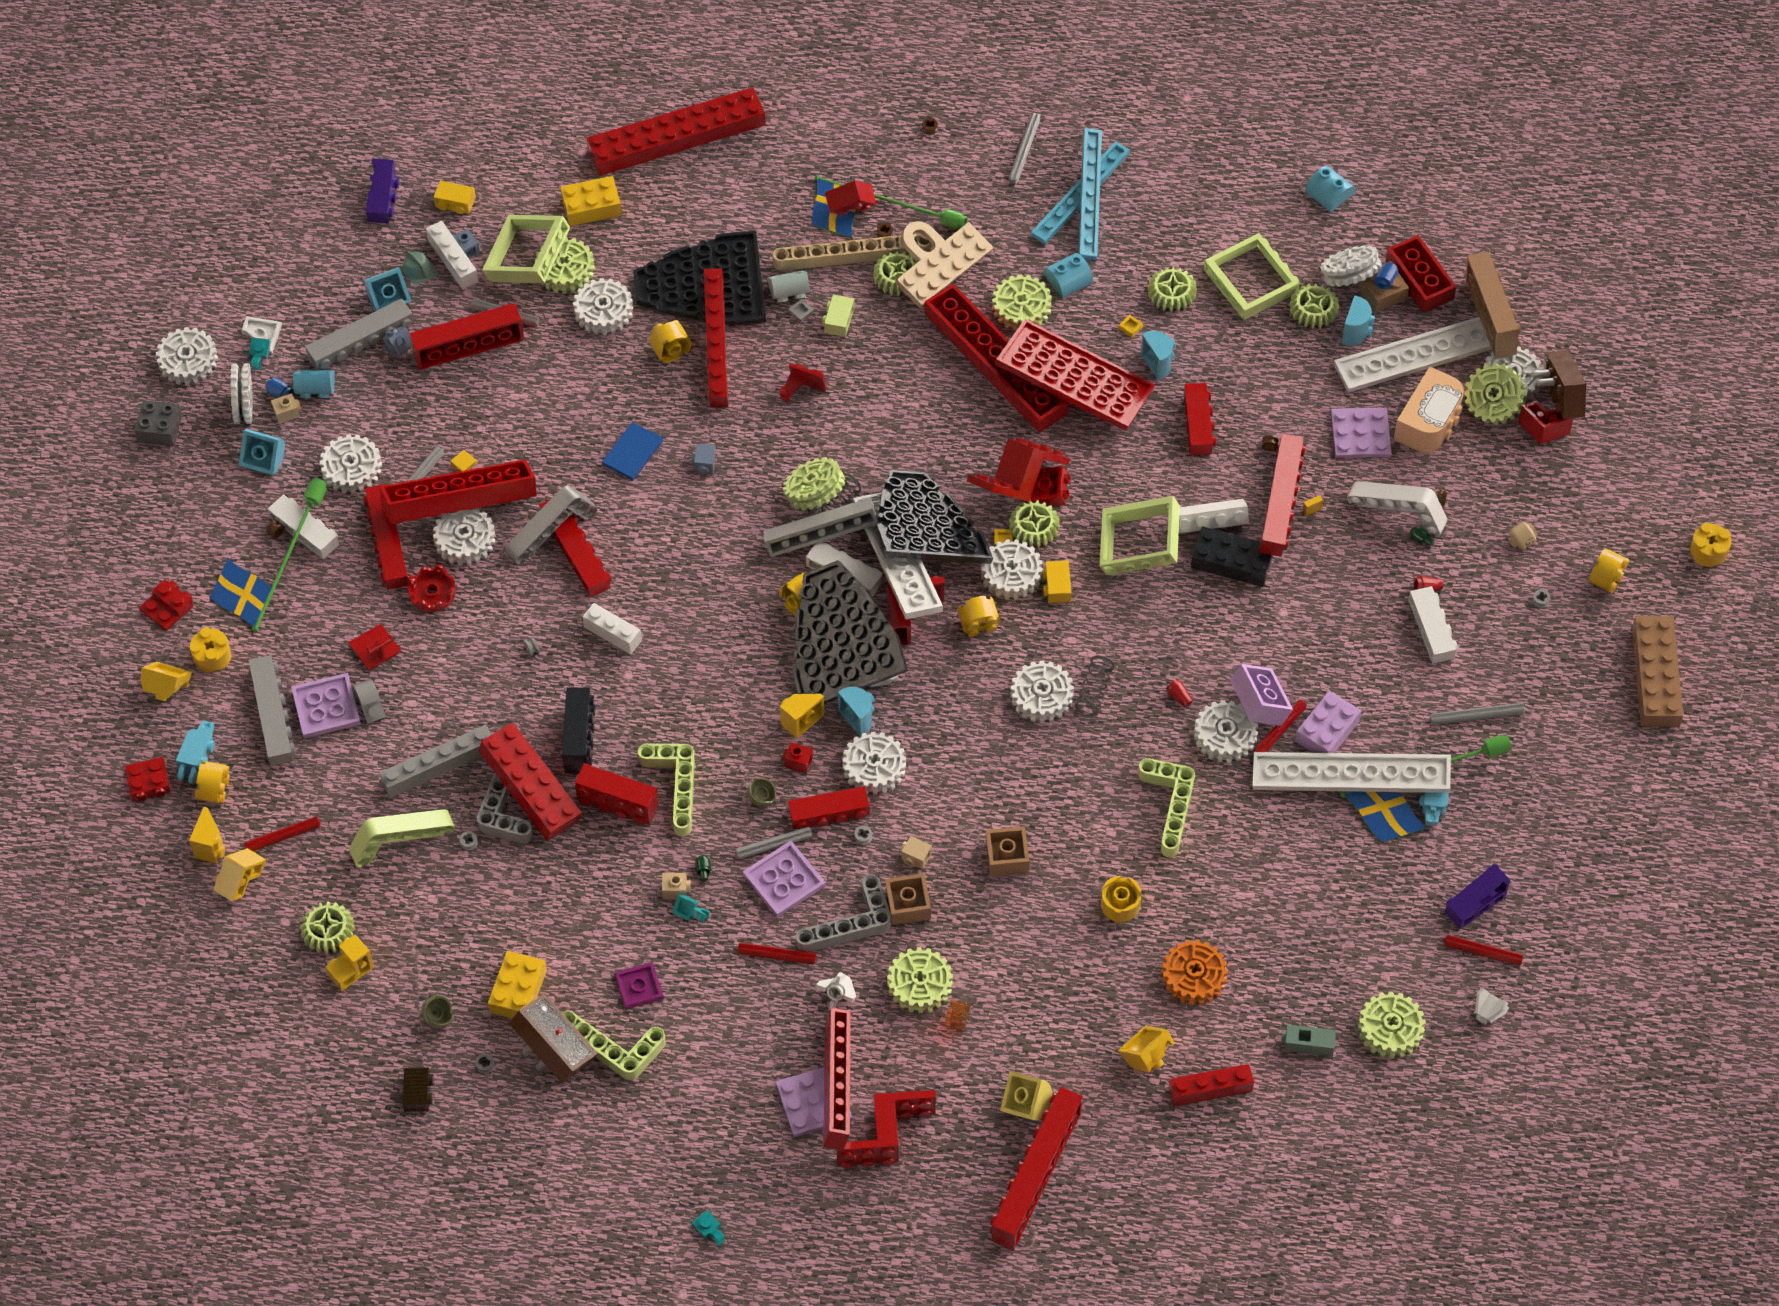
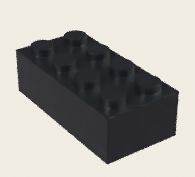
M1202 526L1192 555L1191 568L1264 587L1274 556L1259 553L1260 541Z
M566 687L562 748L565 773L579 774L584 763L592 766L591 750H593L594 746L592 733L595 730L593 716L596 714V706L594 705V695H591L589 687Z

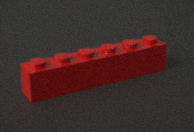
M382 484L365 488L366 496H363L365 507L369 506L370 509L366 513L368 522L373 523L370 531L372 538L376 537V542H373L375 553L380 555L376 559L378 568L383 569V573H380L381 582L386 584L387 590L408 586V575L396 524H390L381 506L379 486L387 485Z
M549 500L539 504V510H541L549 502ZM570 515L552 535L591 598L610 589V581L612 579L609 572L604 571L602 568L603 563L600 557L595 556L592 544L587 543L585 532L582 528H578L576 517Z

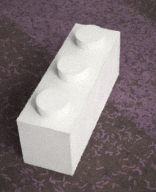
M595 603L583 615L584 628L629 654H632L642 641L640 629Z

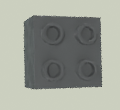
M143 400L134 430L137 441L140 443L174 446L182 419L179 404Z

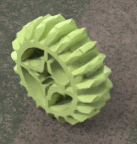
M898 251L895 254L889 252L888 256L883 254L882 259H878L877 264L874 266L873 277L875 284H878L879 290L883 289L884 294L890 291L892 296L896 292L899 297L900 292H903V290L895 281L907 272V268H912L918 262L910 254L906 255L905 251L902 254H899ZM884 272L888 273V276H890V277L887 278V277L884 275Z
M1173 266L1170 270L1167 267L1164 271L1159 269L1158 273H1154L1153 277L1149 280L1148 296L1152 304L1156 303L1157 308L1163 306V311L1170 308V312H1172L1176 308L1179 312L1180 307L1185 310L1187 305L1191 306L1192 301L1196 297L1197 288L1193 276L1188 275L1187 271L1182 272L1181 268L1175 270Z
M1308 283L1307 287L1301 286L1300 290L1296 289L1295 294L1292 295L1290 312L1294 320H1298L1299 325L1304 322L1305 328L1309 324L1312 329H1314L1315 325L1321 329L1322 324L1327 327L1329 322L1333 323L1334 318L1337 317L1339 310L1338 298L1335 297V292H1331L1330 287L1324 289V285L1319 287L1316 283L1314 286ZM1305 300V305L1301 306L1300 303ZM1328 305V309L1324 311V306Z
M1031 500L1028 504L1022 502L1021 507L1016 506L1015 511H1012L1009 518V530H1012L1013 538L1016 537V540L1022 541V543H1029L1030 547L1036 544L1039 548L1040 543L1046 546L1048 541L1052 542L1053 537L1057 536L1060 528L1059 516H1057L1056 510H1053L1051 505L1046 507L1045 502L1039 504L1038 500L1036 503H1032Z
M327 901L325 906L319 903L318 908L312 906V912L306 911V917H302L303 924H300L304 943L309 945L311 950L316 948L318 953L324 949L326 954H328L329 949H332L335 953L336 947H339L346 938H351L353 936L352 931L355 930L354 920L350 912L345 910L343 905L339 907L335 902L331 906L330 902ZM331 916L340 919L342 922L331 919ZM328 922H329V925H330V926H329V928H327V932H326L325 929H326V926H328ZM313 933L323 935L324 938L317 937Z

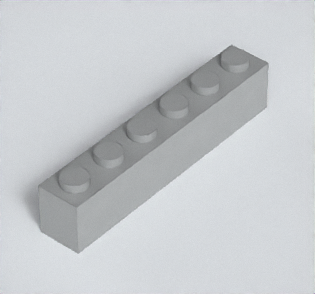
M401 298L306 345L307 357L316 370L327 369L331 364L343 361L347 356L359 353L369 345L377 344L379 340L387 336L386 333L389 330L397 329L398 327L409 328L414 323L412 312Z
M867 498L763 531L764 541L770 557H774L877 525V513L872 499Z
M272 655L250 659L249 664L270 766L292 762V755L296 754L294 743L289 741V738H292L290 726L286 727L289 717L287 710H283L282 707L286 705L284 694L279 692V689L283 688L281 678L276 677V673H279L277 661L273 662Z
M483 725L380 772L381 782L389 798L482 757L478 751L480 743L492 735L487 725Z

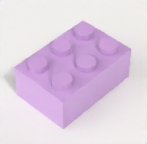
M1241 664L1231 677L1230 681L1250 721L1282 726L1293 709L1272 668Z
M1329 690L1297 730L1295 742L1312 753H1335L1360 722L1362 710Z

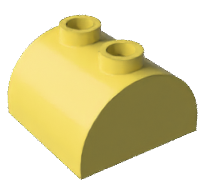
M1010 1071L1000 1111L1031 1120L1041 1119L1046 1109L1049 1110L1051 1105L1052 1090L1050 1084L1042 1079Z

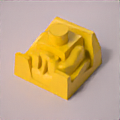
M154 662L142 667L140 680L143 691L156 694L155 698L157 700L166 701L181 686L187 688L192 672L160 662Z
M1145 1025L1118 1052L1133 1069L1150 1072L1151 1068L1158 1069L1164 1064L1162 1058L1165 1056L1164 1051L1168 1048V1045H1174L1175 1043L1168 1029Z

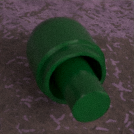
M1414 526L1410 530V537L1419 544L1424 542L1430 547L1434 544L1435 540L1430 538L1428 531L1422 527Z
M701 855L695 860V871L700 875L701 882L708 881V875L711 871V861L705 855Z

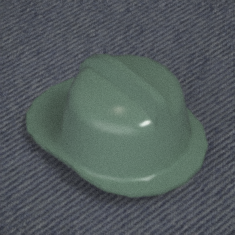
M418 251L407 252L401 270L412 283L417 285L438 276L436 267L425 254Z

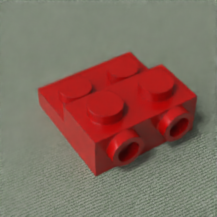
M1063 465L1040 469L1030 497L1032 503H1036L1038 500L1039 504L1045 502L1047 507L1050 505L1052 507L1066 505V499L1070 498L1067 484L1071 482V477Z
M164 579L151 591L152 596L139 607V610L167 631L194 607L192 603L193 598L187 591L182 593L179 590V586L173 580L168 582Z
M164 757L125 765L132 801L142 802L149 797H163L171 792Z

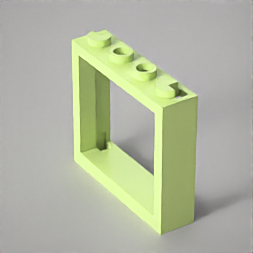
M508 215L482 271L488 280L492 282L545 283L570 226L563 216ZM517 229L550 230L533 267L500 266Z
M1260 233L1206 259L1204 262V271L1243 320L1295 294L1296 289H1299L1300 282L1298 278L1293 276L1288 265L1281 261L1278 253L1272 250L1267 239L1263 238ZM1257 247L1286 282V285L1247 303L1218 266Z
M1173 496L1103 509L1099 566L1106 575H1116L1177 563L1180 505ZM1169 514L1167 551L1113 560L1114 528L1116 523Z

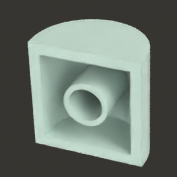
M803 270L767 277L773 300L777 299L778 303L788 301V297L794 295L795 299L805 298V293L810 291L808 274Z

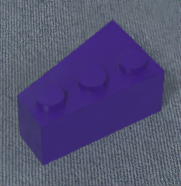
M372 158L374 174H370L372 185L371 190H368L367 220L368 222L389 223L390 217L394 216V207L392 206L397 201L395 190L399 189L400 180L396 176L394 160Z

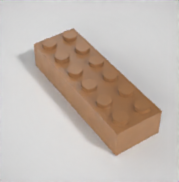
M1489 252L1467 255L1465 281L1494 357L1500 358L1517 355V347L1520 346L1518 334H1521L1520 324L1515 321V311L1510 308V299L1505 295V286L1500 282V273L1495 270V261L1493 258L1491 259Z
M1635 616L1632 633L1641 726L1680 727L1683 719L1674 616Z

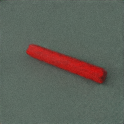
M1298 700L1292 707L1293 711L1282 726L1275 725L1254 748V752H1267L1304 712L1307 704L1302 700Z
M317 816L246 841L244 843L245 848L251 851L264 848L320 827V821Z
M1451 935L1445 937L1444 946L1518 966L1522 964L1523 955L1520 953Z
M742 942L739 943L737 950L738 954L812 965L816 962V953Z

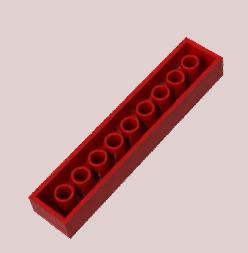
M754 87L587 137V148L598 175L602 176L765 126L766 114Z
M954 283L925 301L924 314L1039 433L1068 414L1069 402L995 365L996 359L1009 340Z

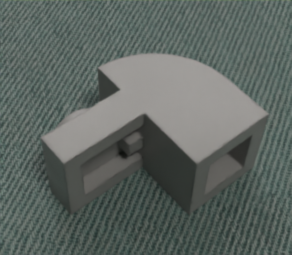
M368 679L354 684L353 688L366 722L371 723L385 718L381 699L373 680Z

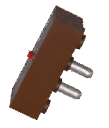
M1569 350L1547 352L1546 359H1544L1545 370L1533 371L1531 373L1532 378H1543L1536 380V386L1547 387L1548 395L1552 396V402L1556 404L1557 412H1560L1563 419L1585 417L1586 382Z
M545 993L520 1009L509 1022L510 1026L527 1044L523 1049V1055L528 1056L533 1051L541 1059L536 1065V1070L542 1071L547 1066L562 1084L587 1067L598 1054Z

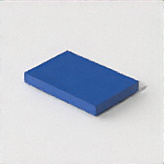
M632 422L603 459L602 465L634 481L663 443L664 439Z

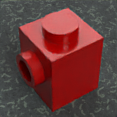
M791 742L789 748H785L782 757L785 760V767L807 773L813 760V748Z

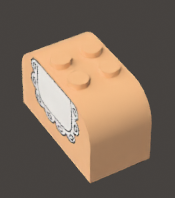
M1429 367L1397 419L1394 441L1419 452L1429 453L1440 448L1445 439L1449 440L1452 434L1451 428L1458 425L1460 421L1459 415L1463 408L1461 403L1464 389L1460 381Z

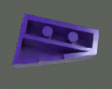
M1494 863L1458 895L1451 897L1446 902L1445 913L1459 929L1463 928L1506 898L1510 879Z

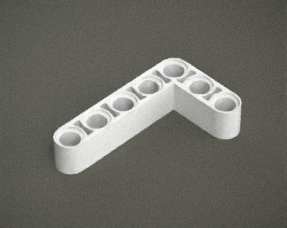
M1357 481L1353 484L1347 496V501L1357 504L1358 507L1416 512L1423 528L1429 534H1434L1435 537L1441 535L1447 522V517L1433 490L1426 487Z

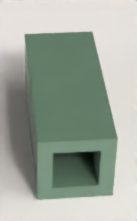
M1287 1024L1286 1032L1282 1031L1281 1044H1285L1284 1051L1333 1056L1336 1030Z

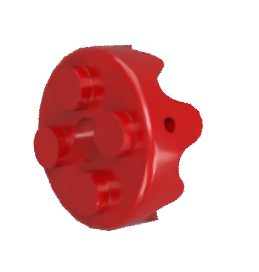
M437 564L434 568L422 567L417 575L411 574L408 578L410 601L416 608L425 612H437L447 608L456 595L454 577L450 576L440 564ZM431 588L437 589V592L434 594H429L427 591Z

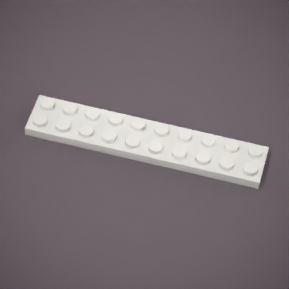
M1477 317L1334 360V366L1347 392L1350 393L1492 349L1481 320Z
M881 493L853 498V503L871 498L878 518ZM877 525L864 528L905 619L943 612V605L922 560L885 557L876 535Z
M1254 752L1253 790L1450 793L1451 755Z

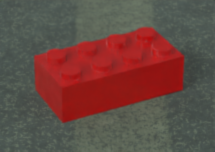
M1419 235L1387 248L1385 262L1391 261L1397 266L1398 273L1409 287L1408 293L1423 313L1454 300L1457 286Z
M585 763L575 781L577 800L582 805L595 806L602 812L606 813L609 811L615 813L616 816L622 819L626 817L633 819L634 822L640 825L644 823L650 825L659 807L656 787Z

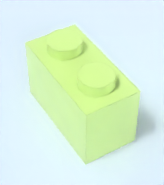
M833 294L832 300L827 303V316L824 315L822 319L825 333L846 337L855 308L854 298Z

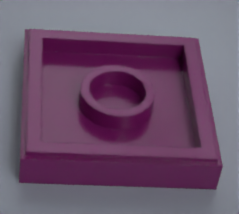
M653 962L614 973L625 1010L664 999Z

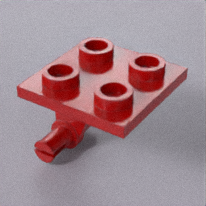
M790 363V375L785 386L781 387L779 395L783 402L787 403L790 397L803 384L826 392L825 376L819 370H810L801 364Z
M382 624L375 626L348 642L368 671L401 653V649Z

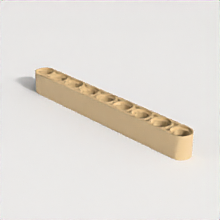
M902 235L777 248L773 252V266L776 270L785 271L878 261V259H882L883 254L888 256L889 252L895 254L898 251L899 254H902L905 251L906 255L910 253L902 244ZM920 236L914 237V241L923 251H932L931 242Z

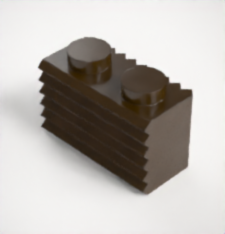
M429 1067L404 1068L402 1098L404 1112H429V1105H433V1093L429 1092L430 1086L434 1085V1075L430 1074Z

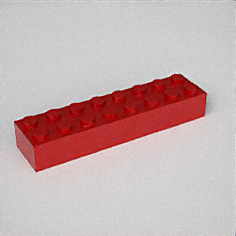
M526 459L379 486L381 506L390 524H400L404 521L420 520L425 517H437L447 513L453 514L462 510H474L478 507H490L499 503H511L515 500H527L537 496L536 477Z
M1061 1086L1058 1093H1053L1050 1100L1051 1107L1049 1110L1046 1109L1041 1119L1043 1123L1041 1127L1037 1126L1033 1134L1035 1139L1032 1144H1028L1025 1150L1024 1162H1019L1016 1169L1017 1176L1015 1179L1012 1178L1007 1187L1009 1192L1007 1196L1001 1198L999 1203L1000 1210L998 1214L994 1213L990 1221V1225H992L989 1232L992 1234L991 1241L1013 1251L1015 1250L1082 1113V1095Z

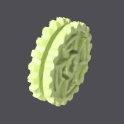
M566 237L545 283L541 284H546V289L548 290L552 288L555 293L562 291L563 294H566L567 291L574 293L577 288L583 289L585 283H590L589 278H593V271H595L593 253L589 252V246H584L582 241L576 242V238L568 240Z
M1020 274L1016 278L1010 276L1008 281L1002 280V285H997V291L993 292L992 309L995 311V318L999 317L998 322L1000 324L1005 323L1006 328L1013 327V331H1017L1024 319L1042 326V321L1046 322L1048 320L1047 315L1051 314L1052 297L1049 295V288H1045L1046 284L1044 282L1040 283L1038 278L1032 279L1031 275L1023 277Z
M1493 363L1492 366L1485 364L1484 369L1477 368L1476 374L1469 376L1471 381L1465 384L1468 388L1464 391V395L1467 397L1465 403L1469 406V411L1475 414L1474 416L1477 419H1482L1486 424H1489L1491 421L1493 425H1498L1499 422L1507 423L1509 418L1511 420L1515 419L1514 415L1516 413L1520 414V407L1525 405L1526 402H1524L1523 398L1527 397V393L1523 390L1526 386L1522 382L1521 376L1514 369L1508 368L1505 364L1501 366L1497 363ZM1495 390L1498 392L1496 398L1492 396Z
M823 457L821 460L816 458L812 462L809 460L805 465L798 466L797 470H793L791 472L792 475L787 476V481L783 484V491L791 506L795 507V509L801 508V510L805 511L809 508L812 510L816 506L821 507L823 503L830 502L831 498L837 496V492L842 491L841 486L845 485V476L840 470L838 463L832 458L828 460L826 457Z
M917 947L916 951L910 948L907 949L906 954L901 952L899 959H893V966H889V974L887 975L888 993L890 996H894L893 1002H899L901 1009L909 1008L911 1013L914 1010H918L919 1014H923L924 1010L932 1012L933 1007L940 1008L941 1002H946L948 1000L947 995L951 994L953 974L950 973L951 966H946V958L941 959L940 953H931L929 948L926 951H922L921 947Z
M1383 992L1379 993L1378 998L1371 997L1370 1003L1366 1002L1363 1006L1364 1009L1360 1012L1358 1030L1361 1033L1359 1037L1365 1040V1047L1370 1046L1372 1048L1371 1052H1379L1380 1057L1384 1058L1385 1055H1389L1390 1059H1394L1395 1055H1398L1400 1058L1404 1057L1405 1052L1411 1054L1413 1048H1417L1420 1040H1422L1426 1024L1425 1020L1422 1019L1424 1016L1423 1011H1418L1419 1005L1417 1003L1413 1004L1410 997L1404 998L1402 993L1394 995L1393 992H1389L1388 995H1384Z

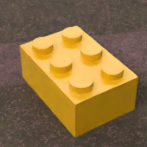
M613 176L561 186L562 201L569 226L622 216L621 203Z
M507 951L488 1001L489 1012L513 1018L520 1009L537 999L547 971L545 960Z

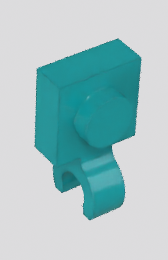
M252 337L249 356L253 357L251 360V367L253 369L260 370L262 358L268 359L271 346L270 339Z
M679 894L672 913L688 921L694 917L704 922L705 919H708L710 911L697 908L698 901Z
M708 1210L691 1222L692 1226L704 1239L710 1236L718 1246L725 1242L723 1239L725 1236L718 1230L721 1228V1224Z

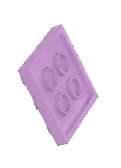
M1387 407L1331 409L1335 458L1391 457Z
M348 673L291 686L304 739L361 725Z
M792 841L784 844L743 871V876L777 918L826 886V882Z
M824 1067L776 1081L793 1137L823 1129Z

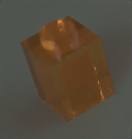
M951 999L946 1014L945 1026L965 1032L971 1015V1004Z

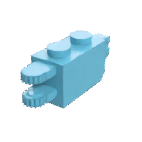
M203 720L197 730L191 729L187 732L176 758L179 769L177 774L178 781H182L188 771L190 772L188 783H195L202 761L208 762L207 757L215 748V741L212 737L215 727L214 723Z
M1424 792L1423 795L1420 794L1419 806H1422V813L1425 815V825L1437 826L1439 816L1446 813L1449 793Z

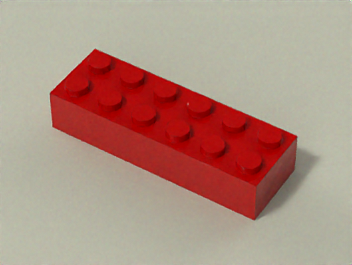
M515 303L409 333L413 355L419 371L524 340L522 320Z
M513 722L481 741L478 749L479 753L546 841L554 838L579 821L582 812Z

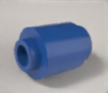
M1390 262L1381 266L1374 279L1378 288L1383 290L1391 288L1398 275L1397 266Z
M276 377L269 379L265 385L266 393L276 399L291 393L293 395L294 393L291 385Z

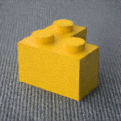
M248 848L227 855L222 860V868L215 878L213 890L230 901L242 898L249 880L258 878L261 875L266 859Z
M356 935L346 938L339 946L341 956L337 959H332L325 967L327 975L341 991L374 968L370 950Z

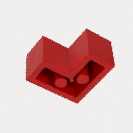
M857 180L824 192L830 213L837 214V216L845 215L851 209L861 210V212L869 211L872 206L877 205L872 184Z
M1534 401L1522 406L1518 423L1539 444H1543L1569 435L1574 418L1563 419L1560 412H1557V409L1547 411L1538 401Z

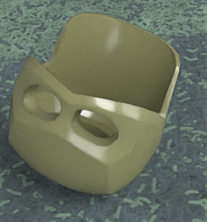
M434 995L423 1002L421 1014L427 1026L433 1029H443L452 1023L454 1014L452 1013L451 1003L446 996Z

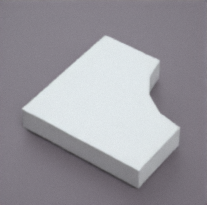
M246 316L241 332L251 339L252 337L270 339L269 354H272L282 322Z

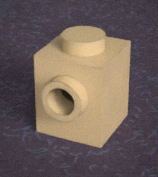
M292 393L271 400L273 411L279 424L300 417L299 410H301L299 400H295Z
M910 836L907 842L904 841L901 846L902 860L910 867L916 866L923 869L932 854V845Z
M662 873L663 899H677L679 894L687 896V892H691V880H687L686 873Z

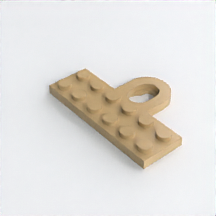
M919 221L912 222L904 229L901 241L904 248L918 263L900 276L895 283L921 308L925 305L926 300L949 286L992 251L994 247L970 222L946 241L930 225ZM920 236L931 242L933 251H923L914 241V237Z

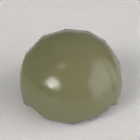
M766 778L754 779L747 789L748 799L757 807L770 805L777 795L774 784Z

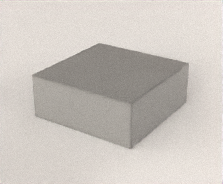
M801 299L790 307L788 312L802 323L814 313V309Z

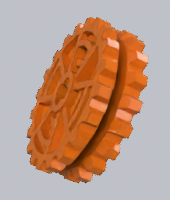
M1195 939V942L1192 943L1190 940H1185L1183 945L1179 942L1176 944V949L1171 948L1169 950V955H1165L1161 975H1163L1162 983L1167 984L1165 990L1172 992V998L1176 999L1178 997L1180 998V1003L1184 1004L1187 1001L1189 1005L1194 1006L1195 1002H1198L1199 1005H1204V1001L1207 1000L1210 1003L1213 1001V996L1218 997L1220 995V990L1225 988L1228 970H1226L1227 961L1222 960L1224 955L1217 953L1218 948L1216 946L1211 948L1209 942L1205 941L1202 944L1200 940Z

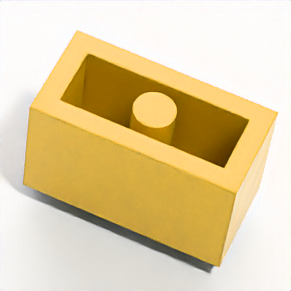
M440 180L434 195L435 207L440 210H452L458 214H470L476 198L474 187Z
M1069 561L1046 562V569L1042 570V579L1046 580V585H1043L1044 597H1048V603L1071 602Z

